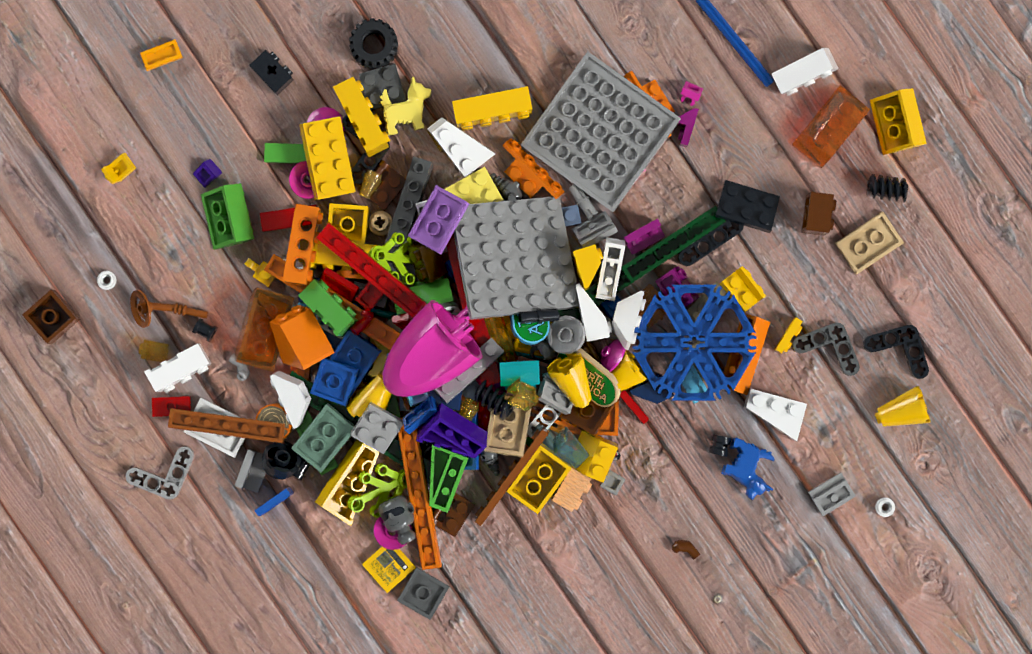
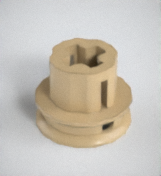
M384 211L374 212L368 220L370 230L378 236H384L389 233L392 217ZM378 218L385 220V223H383L382 228H380L378 225H375V222L378 221Z

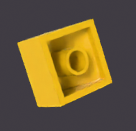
M329 203L328 222L333 224L354 243L365 244L369 207Z
M581 430L569 462L575 470L604 483L617 452L618 443L598 435L592 437Z

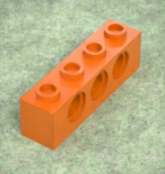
M296 204L282 280L284 282L307 286L308 282L312 281L313 270H310L311 262L315 263L317 252L314 251L315 243L318 244L319 240L316 236L320 233L317 232L318 224H322L323 213H320L321 209L319 207ZM305 221H311L312 228L309 231L302 229V224ZM300 241H308L309 246L306 250L299 249ZM299 259L305 261V267L301 270L295 267V263Z

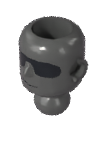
M402 495L381 503L378 511L385 528L389 532L396 531L398 542L402 545L414 540L416 537L415 532L409 526L414 522L413 505Z

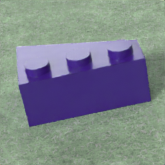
M442 403L437 407L438 412L431 416L426 423L418 427L416 441L421 443L423 441L430 442L438 448L440 446L452 449L451 452L471 458H476L487 447V431Z

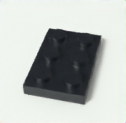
M725 180L715 217L770 233L780 196Z

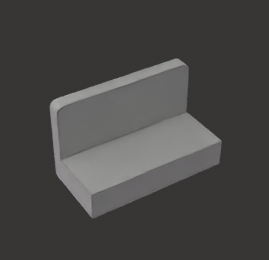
M251 449L247 450L235 483L236 487L245 488L256 493L259 492L266 474L262 467V453Z

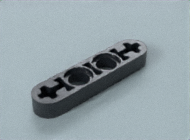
M730 221L724 222L682 250L678 256L680 264L683 266L693 265L738 235L743 230L744 225H739L738 231L735 229L729 232L731 236L728 237L727 231L722 227L726 226V229L732 226V223ZM717 231H721L724 234V240L721 242L714 240V233ZM700 242L708 244L707 252L702 253L698 250ZM694 247L695 252L700 257L696 258V255L690 258V263L688 261L684 262L682 260L684 258L683 253L687 255L692 253L693 250L690 248Z

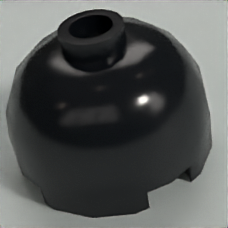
M283 441V443L274 442L266 446L261 461L264 471L270 477L284 480L292 477L298 470L301 456L291 449L293 446L291 443Z

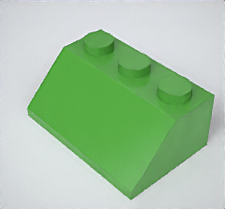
M241 183L223 185L201 194L213 250L242 244L254 239Z
M444 276L431 283L414 282V287H410L426 303H429L431 300H435L440 304L454 301L448 278L444 279ZM395 304L397 315L406 313Z

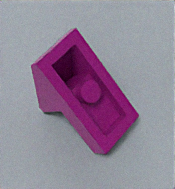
M694 108L679 116L681 120L677 125L685 127L684 130L680 129L678 135L679 146L687 148L699 109Z

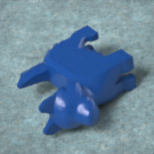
M733 438L729 448H736L739 454H737V458H734L732 465H723L721 474L728 475L741 485H744L746 487V496L751 500L757 495H762L765 491H773V488L767 485L755 473L759 458L775 460L771 455L772 452H767L766 449H759L754 444L746 443L742 439Z

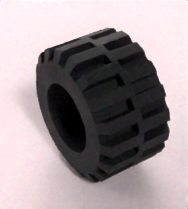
M370 18V21L363 20L362 24L358 23L356 29L352 30V36L349 38L350 50L355 60L363 67H369V69L373 70L384 65L388 66L389 62L395 59L394 56L398 52V40L393 28L381 19L375 20ZM371 34H379L385 40L384 49L377 54H369L363 49L364 39Z

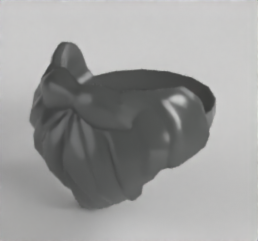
M547 338L538 344L530 345V356L534 360L546 362L558 357V352L549 345ZM539 350L543 358L536 357L534 352Z

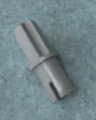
M575 184L571 185L569 190L578 202L577 206L581 207L587 219L593 218V215L596 216L598 211L590 202V197L586 196L585 192Z

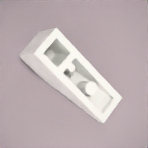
M606 237L596 298L615 301L625 250V240Z
M576 284L575 289L578 295L579 312L586 334L585 342L610 337L609 333H612L610 321L607 322L606 317L582 286Z

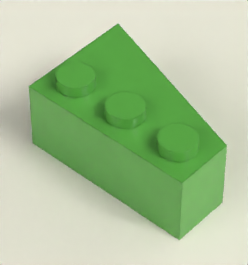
M314 279L298 296L322 319L324 324H327L334 330L333 333L336 336L343 337L358 321L355 317L357 313L349 306L346 308L342 304L343 300L336 293L332 295L327 290L329 286L323 280L318 281Z
M433 443L431 445L429 506L448 513L468 457L451 452V450L441 446L440 448L435 447Z

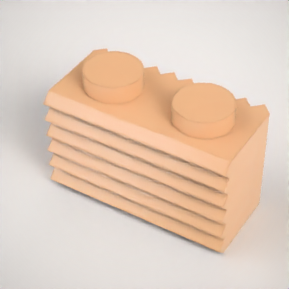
M572 468L562 481L552 501L570 512L573 509L578 510L582 503L580 498L583 492L587 494L592 486L590 483L591 478Z

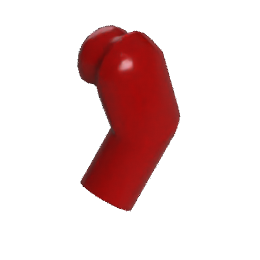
M369 308L361 311L363 318L350 328L354 335L362 332L373 320L374 313Z

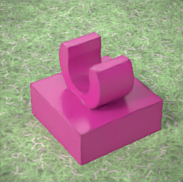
M686 81L681 91V102L688 97L692 100L690 106H693L695 101H699L703 88Z

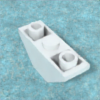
M639 291L619 301L615 309L611 327L626 350H629L630 344H635L637 333H634L635 327L639 328L642 318L638 314L640 310H644L646 299H643L644 291Z
M277 371L270 375V383L278 393V401L287 413L286 419L288 423L295 429L303 423L311 397L304 381Z

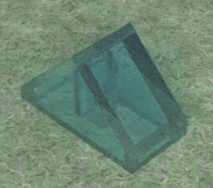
M567 426L553 439L554 455L575 468H578L589 456V453Z

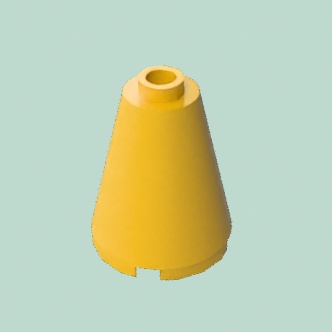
M625 350L622 360L611 371L618 381L617 386L618 389L620 388V392L647 379L640 364L636 362L635 356L629 350Z
M581 353L568 354L567 358L561 359L559 357L551 362L547 367L548 375L575 407L584 408L588 406L592 398L585 362Z
M379 373L348 403L346 408L351 416L355 417L357 415L361 417L370 402L385 410L387 409L391 393L384 387L383 374Z
M916 386L877 408L878 412L875 413L878 424L882 423L883 427L931 422L920 386Z

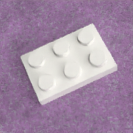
M200 398L194 409V412L239 417L203 398ZM189 430L183 431L236 458L245 438Z

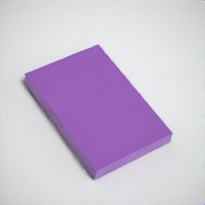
M436 185L408 236L435 252L442 254L470 203Z

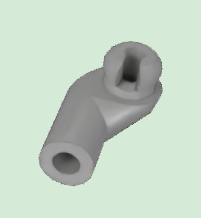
M233 353L229 362L237 366V379L244 381L250 375L248 362Z

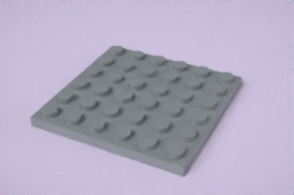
M587 51L521 143V146L614 212L681 118Z
M544 197L515 200V202L510 200L469 204L454 231V239L470 320L518 315L520 312L536 311V309L566 310L579 308L577 290L575 289L577 282L560 197L558 199Z

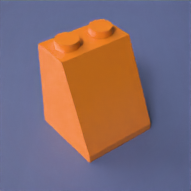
M296 305L291 308V311L279 314L275 317L276 319L269 322L284 364L305 370L334 354L330 342L310 308Z

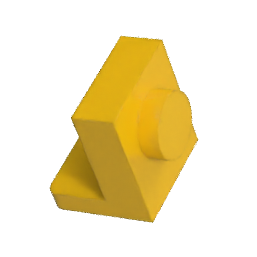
M123 153L101 170L105 178L111 184H115L124 180L136 167L127 154Z

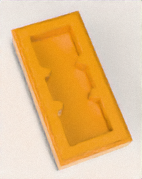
M176 39L140 52L146 71L183 58Z

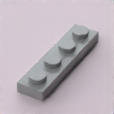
M492 338L480 347L482 359L458 377L434 389L446 404L504 354V350Z

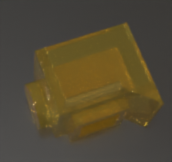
M520 377L507 388V392L514 394L508 400V404L526 412L535 406L539 400V396L536 395V388L522 382Z

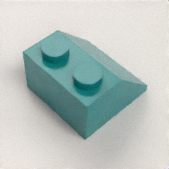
M539 360L500 362L501 386H505V390H516L517 386L524 385V389H535L536 385L540 384Z

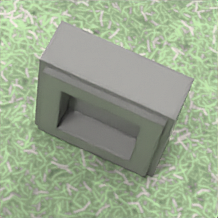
M609 470L604 483L601 482L600 487L617 495L626 479Z

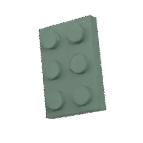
M326 404L291 449L322 473L351 437L350 433L355 425L330 404Z

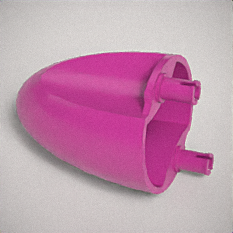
M431 300L417 313L401 332L385 361L383 384L389 393L395 396L409 397L429 392L450 382L482 359V352L469 333L474 329V326L471 323L469 324L467 306L459 314L453 315L443 305L435 300Z

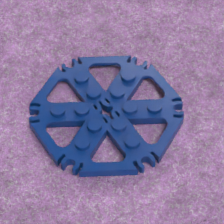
M672 285L675 293L668 286L669 294L663 296L659 291L658 295L661 301L657 299L655 294L641 318L639 328H635L634 333L641 334L636 337L640 344L632 346V349L641 351L633 352L653 389L656 391V388L661 385L658 389V394H661L664 389L668 390L667 399L672 397V393H675L671 401H716L713 393H716L718 399H722L720 391L724 389L728 394H731L730 389L727 387L728 385L732 387L733 391L735 390L756 352H748V349H757L756 346L749 345V341L757 339V337L754 335L748 336V334L756 332L734 294L729 301L727 299L731 296L730 291L725 296L720 295L721 286L717 288L716 293L714 289L717 285ZM685 293H705L708 296V300L695 322H693L681 301V297ZM728 308L733 309L743 326L740 333H712L723 312ZM657 309H663L677 333H649L646 327ZM693 337H696L697 341L705 343L697 344L696 348H692L691 344L684 342L692 341ZM649 353H676L663 377H656L646 360ZM712 353H740L743 360L735 374L728 378L724 376ZM694 363L708 385V389L704 393H684L681 390V384Z

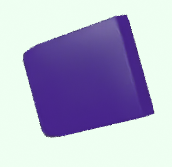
M211 159L204 161L193 172V175L204 188L222 174V171Z

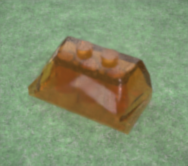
M839 85L792 143V146L818 167L822 168L866 116L870 108Z
M258 287L253 290L237 342L235 362L274 372L279 350L269 322L276 319L277 315L291 311L294 297Z

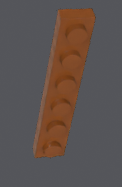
M170 408L168 428L283 443L286 426L283 423Z
M543 427L541 431L539 429L535 431L531 437L533 439L531 445H525L523 457L519 461H513L508 468L511 471L507 477L505 475L502 476L497 483L500 486L496 492L492 490L486 498L488 501L485 507L481 506L475 513V516H477L475 523L480 526L484 523L550 432Z

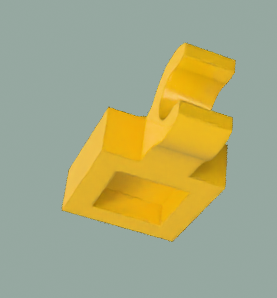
M248 258L244 263L255 271L252 277L267 287L274 281L275 277L264 271L267 266L266 262L263 261L259 265Z

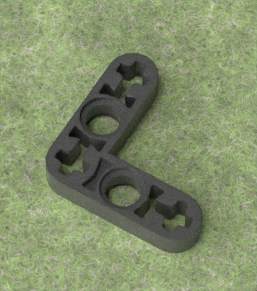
M841 323L830 324L796 337L792 341V349L799 354L831 343L842 372L845 375L852 376L859 371V362L847 331ZM834 326L841 328L839 336L840 338L845 337V341H839L835 344L834 340H838L836 334H832ZM816 333H821L824 336V341L821 344L816 343L813 339ZM806 336H809L813 347L810 348V344L803 346L804 350L796 348L798 340L805 342L808 340ZM841 344H846L849 348L848 353L845 355L840 354L838 351V347ZM852 355V358L849 359L850 364L855 365L852 373L850 370H846L845 367L848 366L846 360L842 362L841 358Z

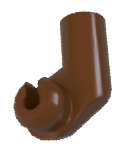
M677 540L671 546L674 553L687 552L693 560L700 555L698 550L688 540Z

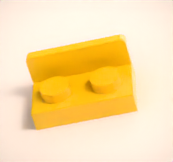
M743 266L719 283L726 293L728 291L731 292L730 298L734 294L744 313L766 297L762 287L756 284L751 273Z

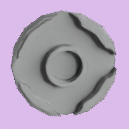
M561 316L559 321H554L550 324L547 335L548 343L560 354L568 355L575 353L585 341V328L581 321L575 317Z

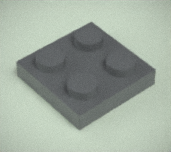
M396 64L359 74L365 98L368 97L373 106L370 108L371 111L383 108L380 103L382 101L380 96L384 89L387 90L391 104L406 101Z
M416 567L397 601L431 620L450 586Z

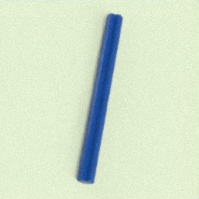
M696 0L697 4L766 87L770 86L774 82L772 76L709 0Z

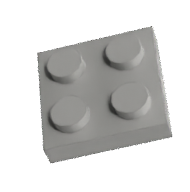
M370 402L350 435L384 454L403 426V420Z

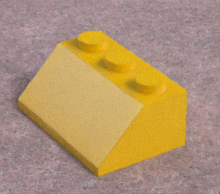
M913 88L898 90L870 99L883 155L927 144Z
M595 244L575 250L571 255L580 284L585 291L591 284L603 260L601 249L596 248Z

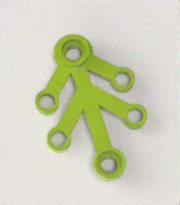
M395 232L383 246H374L368 254L390 273L394 274L396 278L399 279L400 274L404 284L411 285L415 281V276L412 273H408L403 263L413 264L409 255L403 254L408 251L407 247L413 244V239L408 236L404 242V235ZM395 244H402L393 253H387ZM386 260L392 261L398 272L392 271Z
M383 463L376 465L375 472L381 476L387 475L394 478V480L385 482L373 477L366 471L359 474L360 482L371 484L378 488L360 497L356 495L350 497L347 505L353 512H361L366 502L379 496L376 505L371 506L369 510L370 515L379 518V511L374 514L379 505L391 498L402 495L404 488H407L406 477L402 481L405 476L404 469L397 472L389 469ZM396 488L393 497L388 498L390 491Z

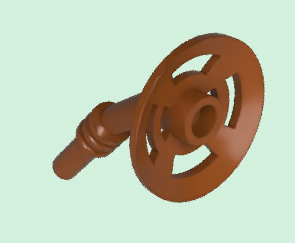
M135 290L131 294L130 306L132 315L136 323L142 328L149 326L153 310L174 312V314H182V316L191 315L205 319L208 317V311L189 308L187 305L150 302L141 290Z

